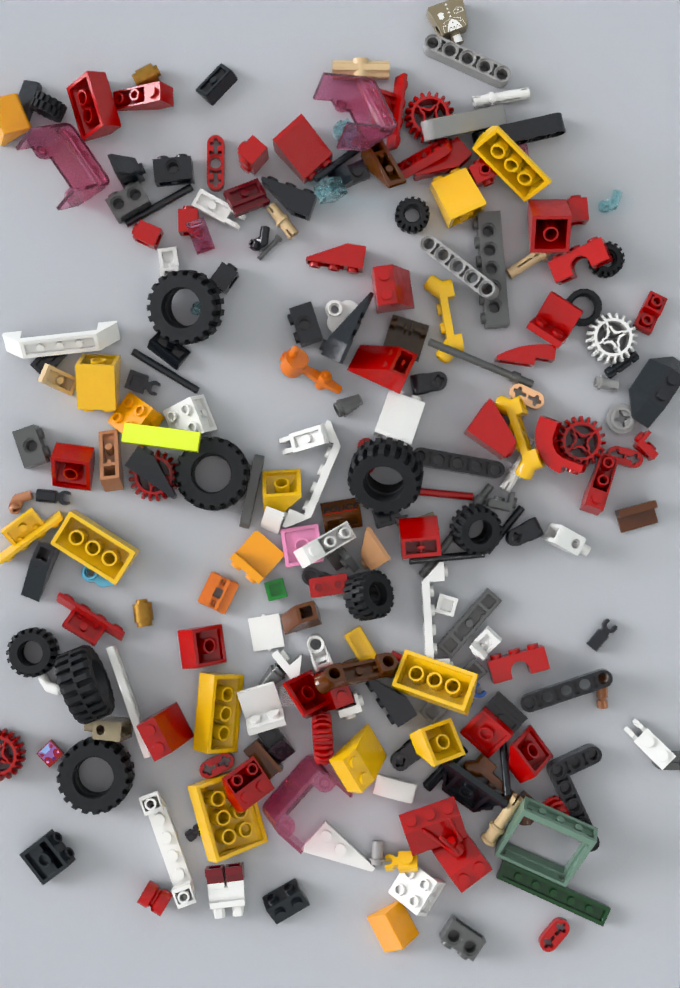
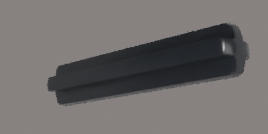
M463 746V749L467 754L468 750ZM464 756L453 759L452 761L458 763ZM443 764L423 783L424 788L429 792L442 780L445 770Z

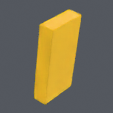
M360 625L343 635L358 661L372 659L377 655Z

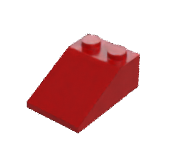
M468 833V837L464 838L461 842L465 847L464 852L458 857H453L442 846L432 849V852L461 893L493 870Z

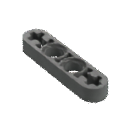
M258 454L254 456L239 527L247 529L250 527L265 456Z

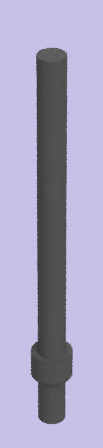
M431 338L428 342L430 347L506 377L515 384L520 383L530 388L534 384L533 380L521 376L519 372H511Z
M488 483L482 492L475 496L473 503L475 505L477 503L484 505L485 499L494 487ZM450 533L441 544V554H444L453 542V537ZM437 562L426 563L418 574L425 578Z

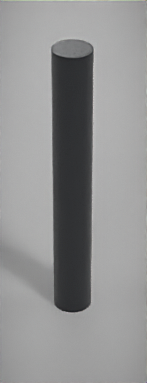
M356 145L313 176L314 181L319 182L343 163L361 152L360 147Z
M520 505L502 526L503 531H500L502 538L524 512L525 509Z
M504 743L499 748L504 796L509 797L512 796L507 743Z

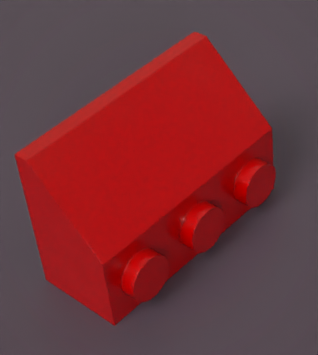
M86 71L66 88L82 142L110 135L121 127L106 72Z
M454 796L399 815L412 856L441 847L422 832L423 829L438 839L440 835L445 839L450 836L455 837L448 817H452L463 839L468 837Z

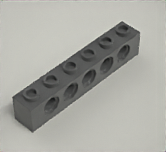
M500 211L477 212L476 217L473 219V230L477 231V237H474L475 249H478L479 255L476 256V267L480 268V272L499 288V295L493 300H487L479 294V305H483V313H480L481 324H484L485 329L507 328L510 325L501 213ZM489 229L492 232V236H485L483 230ZM491 248L494 254L489 256L485 254L484 249ZM486 267H493L495 274H488ZM487 287L485 289L486 295L490 294ZM489 305H497L498 312H491Z

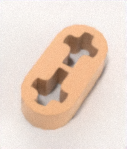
M515 384L510 388L509 396L511 399L515 398L513 390L520 388L521 393L526 395L525 397L520 395L526 407L536 410L543 406L544 397L540 392L523 384ZM528 396L531 398L537 396L540 404L532 405L533 401L528 399Z

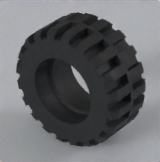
M194 270L172 271L167 273L166 276L160 277L158 279L159 283H155L152 286L153 293H149L147 298L151 300L150 305H147V311L151 312V316H148L150 322H154L153 329L156 332L160 331V336L163 339H169V342L174 344L180 343V345L194 344L208 339L210 335L217 331L216 327L221 325L222 320L220 317L224 315L225 311L221 309V304H224V298H220L219 294L222 293L220 288H216L214 286L215 282L212 279H208L206 274L198 273ZM181 289H189L194 292L201 306L198 320L189 326L179 323L172 313V299Z
M203 437L200 440L198 453L184 451L181 456L179 455L177 459L178 464L175 466V481L178 484L179 492L193 506L210 511L224 510L236 504L245 494L250 476L249 464L243 452L230 441L220 437ZM209 456L223 458L231 470L229 483L224 489L217 492L203 490L195 479V469L198 463Z
M382 437L376 438L374 442L369 440L365 442V446L361 445L352 457L347 479L348 486L350 487L349 491L351 495H355V500L359 504L363 503V507L366 509L371 508L373 512L379 513V511H382L384 514H390V511H394V513L400 512L401 508L407 509L410 507L411 503H414L420 494L424 474L423 463L420 460L419 454L416 451L413 452V447L409 444L407 446L404 445V441L399 439L394 441L390 437H387V440H383ZM376 467H389L396 470L403 480L396 484H382L374 480L369 471Z
M82 645L59 654L54 665L57 683L64 702L68 706L70 713L73 714L74 719L78 723L89 724L111 715L115 708L113 690L103 663L99 659L98 654L95 653V650L89 645Z
M88 737L76 743L64 754L61 759L62 762L58 765L57 771L59 775L56 778L57 783H60L58 790L60 794L64 793L65 797L63 799L66 803L70 801L73 804L71 808L75 810L78 808L82 809L81 813L84 814L92 812L93 815H97L100 812H109L124 800L133 786L132 781L135 778L133 769L135 767L134 762L130 761V753H126L123 750L124 746L121 743L118 745L113 741L96 740ZM91 757L101 758L112 768L114 780L106 791L93 792L82 784L79 777V768L86 759Z

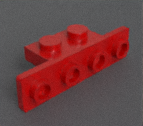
M406 73L395 77L393 93L383 89L376 90L371 128L388 133L386 146L389 151L397 149L401 141L400 129L403 124L402 114L406 103L405 91L408 87V74Z
M59 592L56 601L71 610L62 624L63 628L94 647L104 632L120 641L123 640L125 632L119 625L109 623L103 615H96L85 604L75 602L74 598L69 594Z

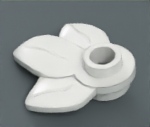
M338 300L329 301L325 307V312L328 316V329L333 333L358 305L351 300L343 302ZM332 307H337V308H338V312H337V313H333V312L331 311V308H332Z

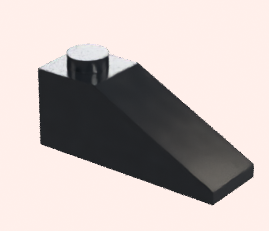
M116 154L107 155L114 173L124 189L130 182L139 181L141 183L145 181L143 174H146L142 162L138 164L136 158Z
M138 446L125 466L171 498L176 499L177 494L157 458L152 456L154 452L146 446L143 449Z

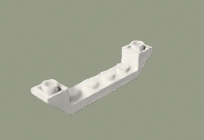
M117 321L99 322L97 330L26 338L23 337L22 331L2 334L6 351L23 359L100 351L121 338Z
M329 420L326 421L325 428L329 443L333 444V446L328 447L324 457L327 458L325 465H320L317 473L320 476L318 482H313L310 489V493H313L311 499H306L302 510L305 513L301 514L292 509H289L288 512L285 511L282 527L288 528L310 519L314 513L341 448Z
M438 562L421 581L425 656L454 666L453 661L450 662L449 657L434 658V655H437V643H433V635H436V625L432 624V616H435V607L431 605L430 597H434V589L430 582L445 581V577H448L447 565H444V562Z
M158 790L139 797L144 815H148L173 884L171 891L177 908L180 909L196 903L193 879L166 803Z

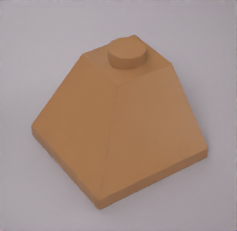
M370 526L365 528L360 553L362 559L359 560L365 570L368 568L374 570L391 559Z

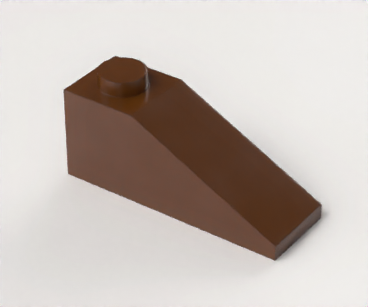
M381 137L363 143L361 158L369 172L388 188L406 183L407 180Z

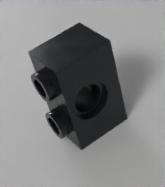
M178 154L176 157L171 158L159 156L157 159H152L154 180L157 187L195 184L191 156ZM173 166L178 167V171H177V172H175V173H170V172H169V169H170L171 167H173Z
M311 301L289 308L290 314L287 317L290 326H295L296 332L293 335L296 344L300 343L301 347L323 341ZM300 322H309V328L301 329L299 327Z

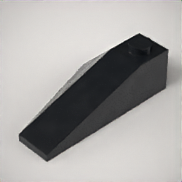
M370 292L329 336L328 340L323 339L319 350H322L321 355L343 364L374 293Z

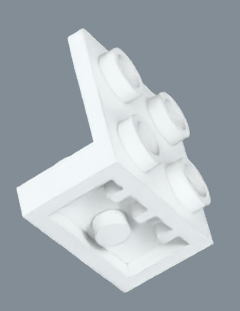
M204 394L188 397L163 410L167 424L171 429L200 432L201 435L218 430Z
M273 681L237 692L249 736L287 725L284 710Z
M418 867L419 872L399 873L388 893L415 915L426 917L446 883L441 879L431 877L420 867Z

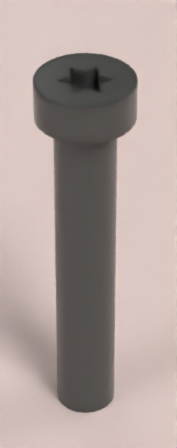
M278 234L275 236L276 238L257 257L259 260H261L279 241L281 242L283 240Z

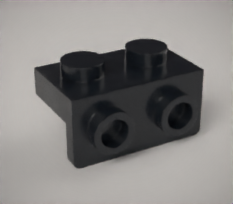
M295 878L262 897L267 913L276 924L310 905L309 900L300 889Z

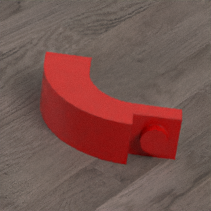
M540 416L535 430V444L543 462L558 473H564L566 468L567 472L575 475L585 472L586 464L566 457L558 447L557 436L562 422L547 416Z

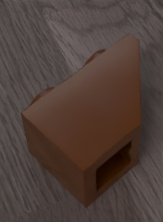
M314 600L295 605L281 615L285 635L322 624L319 609Z

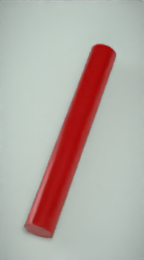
M421 488L419 494L420 496L473 500V493Z

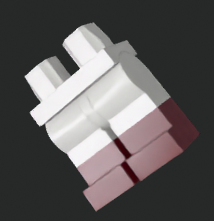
M244 863L226 864L225 871L224 864L206 866L205 877L207 879L210 909H213L215 919L226 917L225 908L232 907L233 916H243L246 904Z

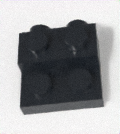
M53 829L19 854L42 885L46 884L76 860L72 848L66 847L62 842V835Z

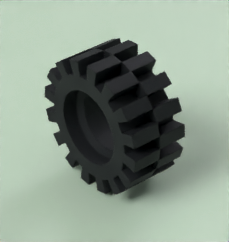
M35 91L29 104L30 108L37 112V114L58 123L62 121L67 110L66 105L62 104L61 101L40 91Z
M411 196V199L407 197L404 201H400L395 212V222H397L398 228L400 227L403 232L404 230L407 231L408 234L410 232H413V234H416L417 231L421 232L427 226L430 216L429 207L426 206V202L420 201L421 198L419 197L414 199L415 196ZM408 209H416L420 217L415 222H409L405 218V212Z
M608 241L606 245L613 258L612 265L609 267L601 266L597 269H594L591 265L589 266V269L593 270L592 273L594 275L598 274L597 277L601 278L603 276L608 278L609 276H614L622 269L625 259H623L625 255L621 253L622 248H618L616 243L613 245L611 241Z

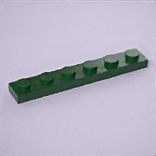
M506 860L502 861L496 878L601 926H604L611 910L609 906L554 883Z

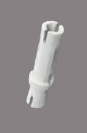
M529 87L495 93L491 91L488 94L472 96V105L476 109L530 99Z
M529 438L530 443L532 445L534 440ZM535 443L533 444L532 449L536 448ZM521 453L512 468L508 469V475L499 486L504 490L507 484H509L505 490L508 493L511 492L516 481L521 479L515 472L522 458Z

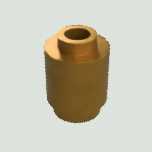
M151 63L132 74L137 86L160 81L158 77L161 76L157 65L152 66Z
M147 599L136 600V604H132L134 622L137 623V627L153 625L152 602H148Z

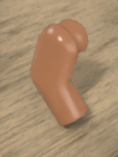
M31 490L15 494L9 503L10 513L18 514L23 503L33 499Z

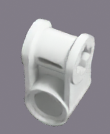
M319 634L309 636L307 647L314 670L317 673L320 669L333 664L323 637ZM313 639H319L321 645L318 648H313L310 642Z

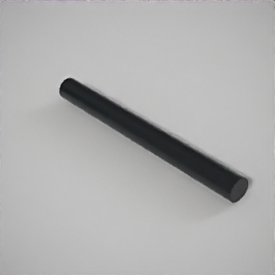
M188 184L124 220L127 227H130L192 192L194 189L191 184Z
M137 349L132 351L131 355L193 393H198L200 387Z
M467 552L441 554V556L409 558V564L484 558L485 554L474 555Z

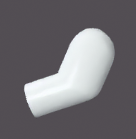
M46 673L38 677L47 693L61 694L58 683H52Z

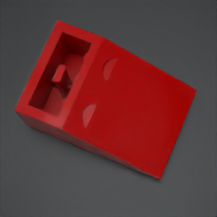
M360 345L347 370L400 394L418 354L397 346Z

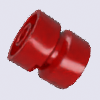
M149 880L137 903L145 908L150 906L153 913L161 916L173 894L165 888L160 890L157 883Z

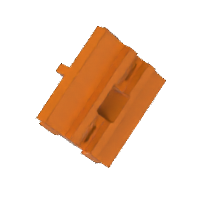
M211 572L198 602L221 614H226L239 584L216 572ZM217 587L223 590L220 598L214 596Z

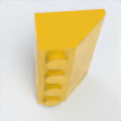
M498 125L491 126L483 132L472 147L524 202L552 182L538 165Z
M72 510L68 513L50 543L114 585H117L140 552L138 548L77 510Z
M405 649L391 686L395 691L468 716L475 695L478 674Z
M200 672L193 750L206 754L237 752L241 705L237 692L243 690L244 675Z

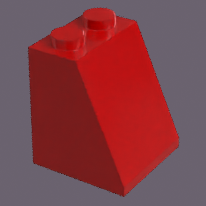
M302 114L273 138L274 151L304 184L308 181L312 182L315 174L332 163L333 153Z
M528 199L527 224L530 253H569L572 214L566 199Z
M393 264L373 267L371 277L377 314L414 309L409 270Z
M489 398L463 434L501 460L513 454L516 449L514 445L517 441L495 403Z
M177 702L142 720L136 726L154 762L172 753L194 737V733Z

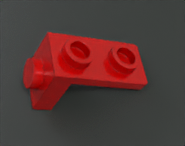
M347 573L310 578L308 581L311 598L343 594V589L346 587L345 582L349 580Z

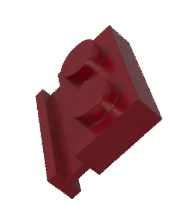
M258 178L223 192L229 207L234 212L235 218L270 204V200L267 198L266 192Z

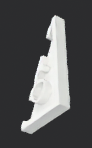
M327 821L300 848L302 852L372 872L375 869V866L371 865V862Z

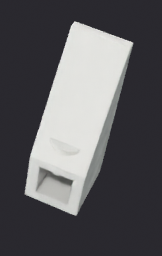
M348 521L295 550L293 553L302 568H305L357 537Z

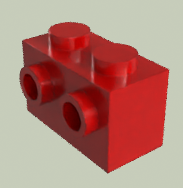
M252 135L238 147L237 153L238 161L241 164L240 167L249 174L251 172L255 176L269 159L267 146Z

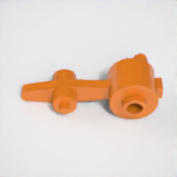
M295 345L287 352H283L279 359L281 360L280 369L287 377L297 378L304 374L315 382L314 385L318 390L326 388L337 394L342 391V386L331 379L332 375L329 371L323 370L320 372L307 365L309 362L308 355Z

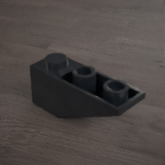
M262 176L261 180L264 187L291 215L310 221L317 201V195L312 190L306 188L301 190L292 183L286 182L283 184L274 177L268 176L266 178Z
M38 541L30 560L21 595L38 602L40 601L59 555V549L47 542Z
M376 679L365 683L371 693L375 691L378 698H376V701L381 709L385 707L389 714L386 716L392 725L396 724L397 727H400L417 716L415 709L405 695Z

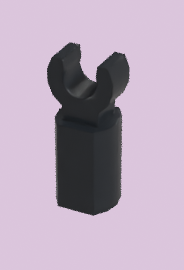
M37 489L36 502L56 504L59 501L62 505H70V502L63 500V496L65 494L71 495V492L61 491L58 493L57 490Z
M605 619L602 622V628L598 629L586 643L596 652L608 639L609 633L617 630L616 625L611 629L607 628L609 619Z

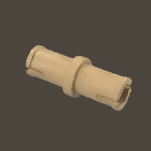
M273 202L266 208V211L276 221V226L283 230L288 239L294 238L299 233L289 221V216L282 212L276 202Z

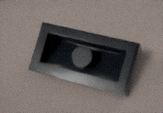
M221 63L199 85L196 92L213 106L238 79L231 69Z
M24 80L18 97L30 122L34 111L30 108L29 104L35 91L41 92L42 86L39 82Z
M158 331L149 340L147 348L177 370L191 352L180 345V343L174 344L169 342V339H163L160 336L161 332Z

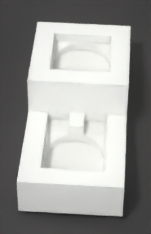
M177 246L157 249L161 277L166 276L169 272L180 270Z
M266 506L260 528L279 534L285 513Z
M378 774L373 794L413 804L418 785L402 779L397 780Z

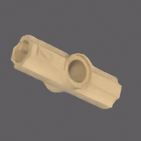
M357 57L353 60L332 61V78L353 79L356 82H365L369 79H389V61H369L365 57Z

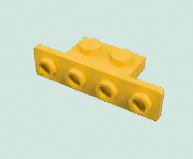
M32 507L1 529V533L12 545L0 553V564L11 561L16 553L26 550L34 540L44 537L49 529L59 526L63 520L62 512L59 510L44 521Z

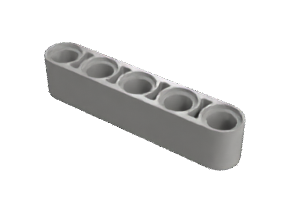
M429 34L425 38L423 51L426 56L495 88L501 89L508 84L511 71L507 66L437 34ZM434 43L437 47L430 48L428 44ZM452 51L454 55L448 56L445 52ZM469 59L471 63L465 64L462 60ZM484 66L488 71L482 72L480 67ZM502 74L506 79L500 80L497 75Z
M504 104L420 122L424 142L490 128L491 126L508 124Z
M426 235L421 239L420 247L424 252L487 300H493L498 297V286L432 235ZM434 241L433 248L428 249V243ZM448 252V258L442 261V255ZM463 263L462 270L456 272V266ZM477 274V281L475 283H471V277ZM492 286V292L486 295V287Z

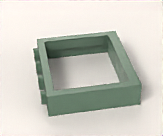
M525 796L506 826L505 833L499 837L495 856L566 887L597 843L598 828ZM524 816L581 841L565 867L508 842Z

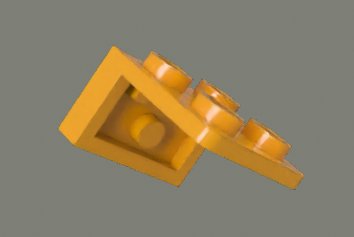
M130 392L109 418L108 423L123 433L124 422L159 427L165 417Z
M254 531L239 550L230 557L232 560L231 565L238 571L241 569L247 573L245 577L253 584L255 582L260 584L283 558L284 553L262 533Z

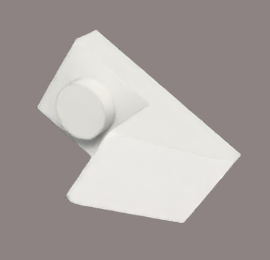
M277 649L272 653V657L290 679L300 675L302 654L289 663L290 657L284 650L280 651Z

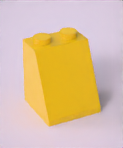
M466 167L461 170L456 168L445 177L442 175L435 177L429 187L448 229L476 217L477 212H483L487 204Z
M81 355L75 364L77 409H83L85 412H92L94 410L113 412L117 409L120 392L121 355Z

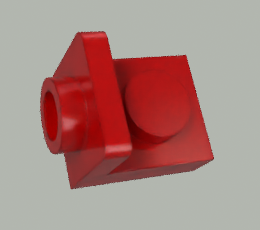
M649 430L644 433L641 431L634 438L636 442L632 446L648 461H651L657 457L658 453L655 451L656 447L653 444L645 442L652 433Z

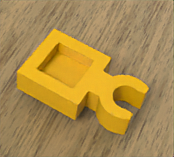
M398 851V857L391 854L385 855L386 861H392L391 864L385 865L386 871H393L398 868L399 873L419 872L418 855L412 856L411 851Z

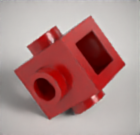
M482 158L477 159L473 162V165L468 167V172L477 187L482 185L483 187H488L494 183L497 174Z

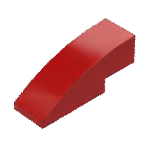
M551 344L521 346L497 355L494 362L533 367L535 360L552 363L555 360L556 347Z

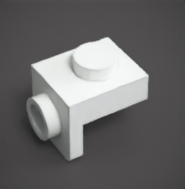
M487 626L472 641L469 648L476 657L484 660L488 653L501 642L502 638Z
M357 691L353 692L356 703L338 708L340 718L344 717L345 720L356 717L355 713L362 712L361 706L365 704L362 695H358Z

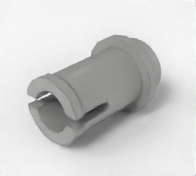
M599 375L595 377L593 387L597 388V390L606 389L617 392L619 380Z
M372 840V855L369 858L371 865L382 866L385 861L383 859L384 841Z

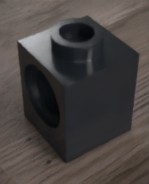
M222 262L210 279L215 282L214 286L216 288L219 287L221 292L227 294L239 278V274L236 272L238 269L231 263L226 265Z

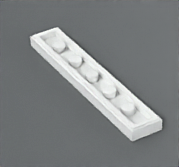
M117 645L110 646L106 650L144 759L151 757L136 727L142 721V717Z

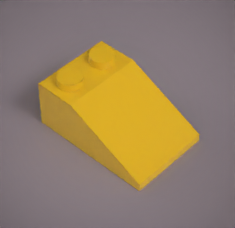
M366 724L329 761L348 792L363 793L376 779L387 754L370 725Z

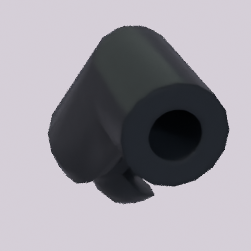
M261 226L260 236L254 240L251 239L248 243L251 250L259 251L267 246L270 227Z

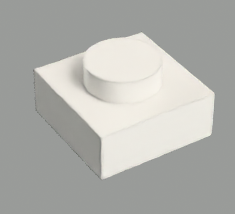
M439 593L435 612L454 617L458 598Z

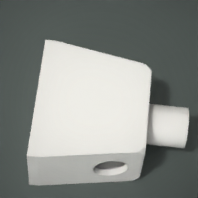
M550 523L542 538L543 541L576 556L581 554L586 557L591 550V547L585 544L586 538L559 524Z

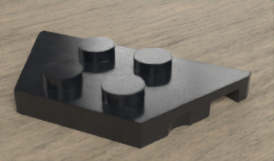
M452 760L443 764L445 770L442 777V791L451 797L454 796L456 801L470 811L493 810L494 806L499 805L501 808L507 807L509 803L507 799L491 789L486 783L477 779L469 771H466Z

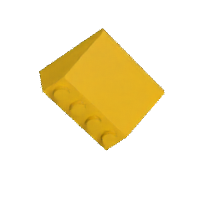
M230 772L187 786L208 861L215 863L268 842L257 802L246 811L237 813L226 797L222 778Z

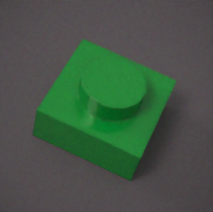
M283 578L264 583L269 601L288 597Z

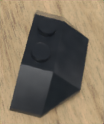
M675 357L649 359L629 388L631 416L647 429L663 412L680 387L679 360Z

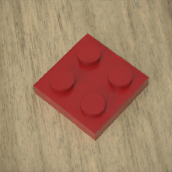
M484 707L459 733L489 758L513 736L514 731L489 709Z

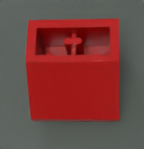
M437 515L399 519L402 559L441 556Z
M254 756L222 778L226 797L237 813L246 811L275 789Z

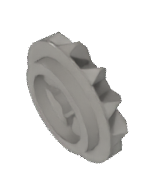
M621 403L610 408L606 414V423L610 430L616 432V434H626L634 429L637 421L631 416V406ZM619 414L623 417H629L623 421V425L620 421H614L619 417Z

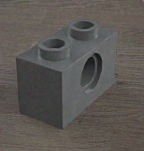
M33 424L12 432L25 469H31L50 462L51 452L49 447L44 444L43 439L45 435L42 428ZM35 441L37 448L35 451H30L29 445Z

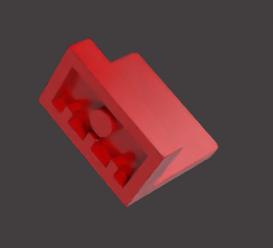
M551 291L536 317L529 322L526 328L556 348H559L567 340L581 317L583 310Z

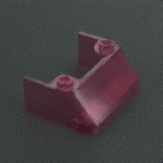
M323 72L313 99L331 101L338 112H349L354 123H346L336 146L338 150L367 151L394 132L397 122L375 80L367 76Z
M69 123L30 128L15 147L17 151L31 148L38 158L51 159L70 188L66 190L65 198L56 207L58 211L80 206L105 189L110 183L108 175L75 127Z
M310 754L306 755L265 800L262 811L276 832L301 854L304 851V843L293 834L295 822L288 816L289 813L313 786L320 792L326 793L337 785L350 798L353 796V792L346 790L339 776L327 765L316 764L314 755Z

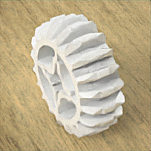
M607 313L606 317L602 314L599 316V320L596 319L593 322L594 325L590 324L588 326L591 331H587L586 336L591 338L586 339L585 343H591L587 350H594L591 354L592 357L597 354L599 355L597 361H601L604 358L605 364H608L610 360L612 364H616L617 360L623 362L624 357H630L629 352L635 351L632 346L637 345V342L632 339L638 337V335L632 334V331L636 327H629L632 323L631 320L624 322L626 316L623 315L619 319L618 313H615L613 318L611 313ZM609 324L618 326L621 331H615ZM602 326L604 329L602 331L604 336L603 339L598 341L597 334L600 327ZM619 335L618 337L615 338V340H610V341L608 340V341L604 342L606 339H608L609 336H610V337H613V336L615 337V336ZM625 336V346L621 351L619 341L621 337ZM608 346L614 353L606 352L601 347Z

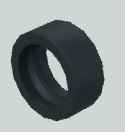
M576 290L566 299L573 304L576 298L587 297L594 305L593 314L586 319L579 318L576 326L590 325L600 316L602 302L600 297L592 290Z

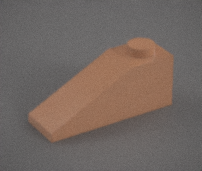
M117 429L99 432L100 481L105 492L124 490L123 466Z

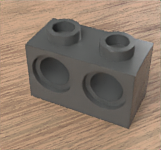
M139 181L128 183L125 189L120 192L115 191L105 199L119 224L152 205ZM140 193L141 196L139 199H132L133 194ZM117 203H124L123 208L115 209Z
M453 915L450 916L439 933L442 940L441 943L448 949L454 948L457 950V954L465 960L470 959L474 961L486 943L482 934ZM451 931H457L458 935L456 937L448 936ZM467 942H474L472 948L464 947Z

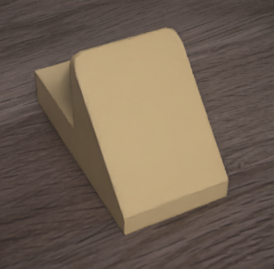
M45 363L37 381L72 396L76 388V377Z

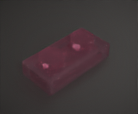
M204 217L186 223L197 255L215 249Z

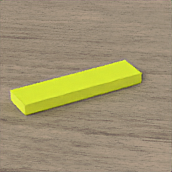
M124 422L121 442L198 453L201 433Z

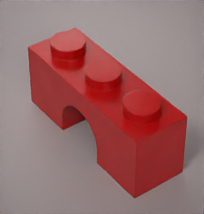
M593 237L587 241V244L581 247L576 245L570 248L569 253H560L553 256L552 260L548 261V265L555 282L558 285H562L577 278L575 265L581 259H588L591 267L594 269L606 265L613 260L605 240L601 237Z
M538 643L529 644L527 649L524 650L519 648L508 650L509 654L502 656L501 653L490 655V659L486 660L493 684L513 679L511 668L518 661L525 662L531 674L550 669L545 648L543 645H538Z

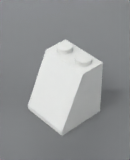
M389 390L373 435L386 440L387 437L393 438L394 441L399 439L404 441V445L407 446L409 444L411 446L425 402H422V398L412 395L408 397L404 395L405 392L403 391L399 394Z

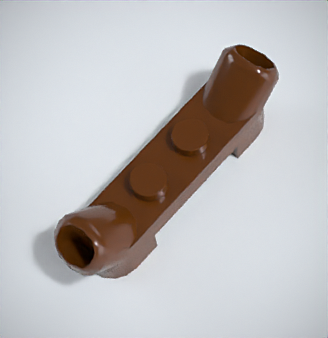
M392 653L377 654L375 658L345 665H341V663L331 664L327 666L323 673L314 678V684L318 692L326 694L335 688L384 677L392 679L395 677L399 667L398 660Z
M483 753L476 760H466L463 763V768L466 771H469L475 777L487 778L488 781L486 783L493 790L498 788L502 792L501 796L509 801L511 796H504L502 780L493 773L497 766ZM523 790L517 796L515 802L518 800L520 796L523 799L525 798V796L531 799L534 798H532L525 790ZM524 816L519 825H531L534 820Z

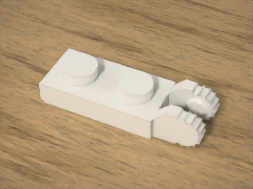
M200 188L191 206L224 225L227 224L239 231V224L228 219L231 213L234 215L228 203ZM244 214L237 218L240 220H245L246 215Z
M325 424L289 434V436L279 439V443L284 444L290 441L292 446L282 450V455L297 453L329 443Z
M634 718L632 720L633 724L643 733L637 737L627 726L623 730L663 770L676 756L648 728L646 729Z

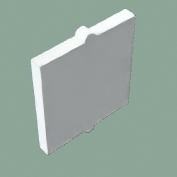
M279 613L271 615L262 614L259 617L248 618L254 652L261 650L271 651L272 648L285 646Z

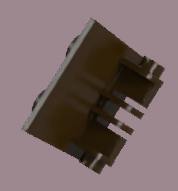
M393 314L383 346L402 347L418 354L415 360L418 362L429 325Z

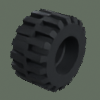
M470 503L469 507L464 505L461 511L458 509L456 517L453 516L451 519L453 524L450 523L449 527L452 529L450 531V535L453 537L452 540L469 554L479 555L481 553L484 555L487 554V550L490 552L494 550L493 546H498V539L502 538L500 531H503V527L499 525L502 522L498 515L478 503L476 505ZM478 520H482V532L477 537L470 538L469 529L471 525Z
M369 570L351 575L349 580L345 582L346 587L343 589L345 593L343 599L346 601L345 606L349 609L348 612L350 615L353 614L355 619H359V621L373 620L385 617L387 613H390V607H393L394 590L390 585L391 581L387 580L385 574H382L379 570Z
M39 627L28 628L18 632L7 645L9 647V650L6 651V655H9L7 662L12 664L10 668L12 670L16 669L18 675L23 674V677L27 678L30 676L32 678L50 671L59 655L57 651L60 648L56 645L57 639H53L51 632H46V629H39ZM29 641L37 642L42 648V659L38 663H31L25 658L24 647Z

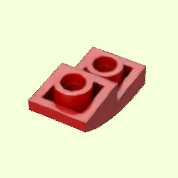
M650 291L632 327H636V330L649 336L668 299Z

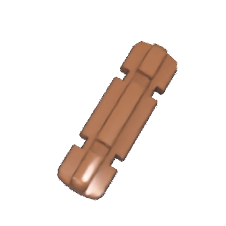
M601 673L598 676L600 683H605L608 679L607 673ZM608 687L596 691V697H598L597 708L599 709L608 708V701L606 700L608 698Z

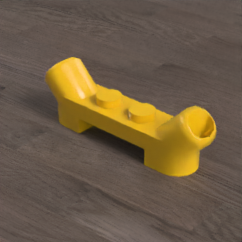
M432 275L424 284V290L438 299L439 304H436L437 315H441L442 319L439 327L440 333L445 336L443 344L464 352L462 333L454 335L448 300H452L455 297L452 279L442 281L435 275ZM440 350L436 352V357L443 363H450L454 357Z
M501 395L496 399L495 405L500 413L509 417V429L515 435L517 441L515 447L522 456L515 471L516 475L530 480L536 470L545 467V463L538 454V449H532L522 420L523 416L528 415L525 402L520 395L512 399Z

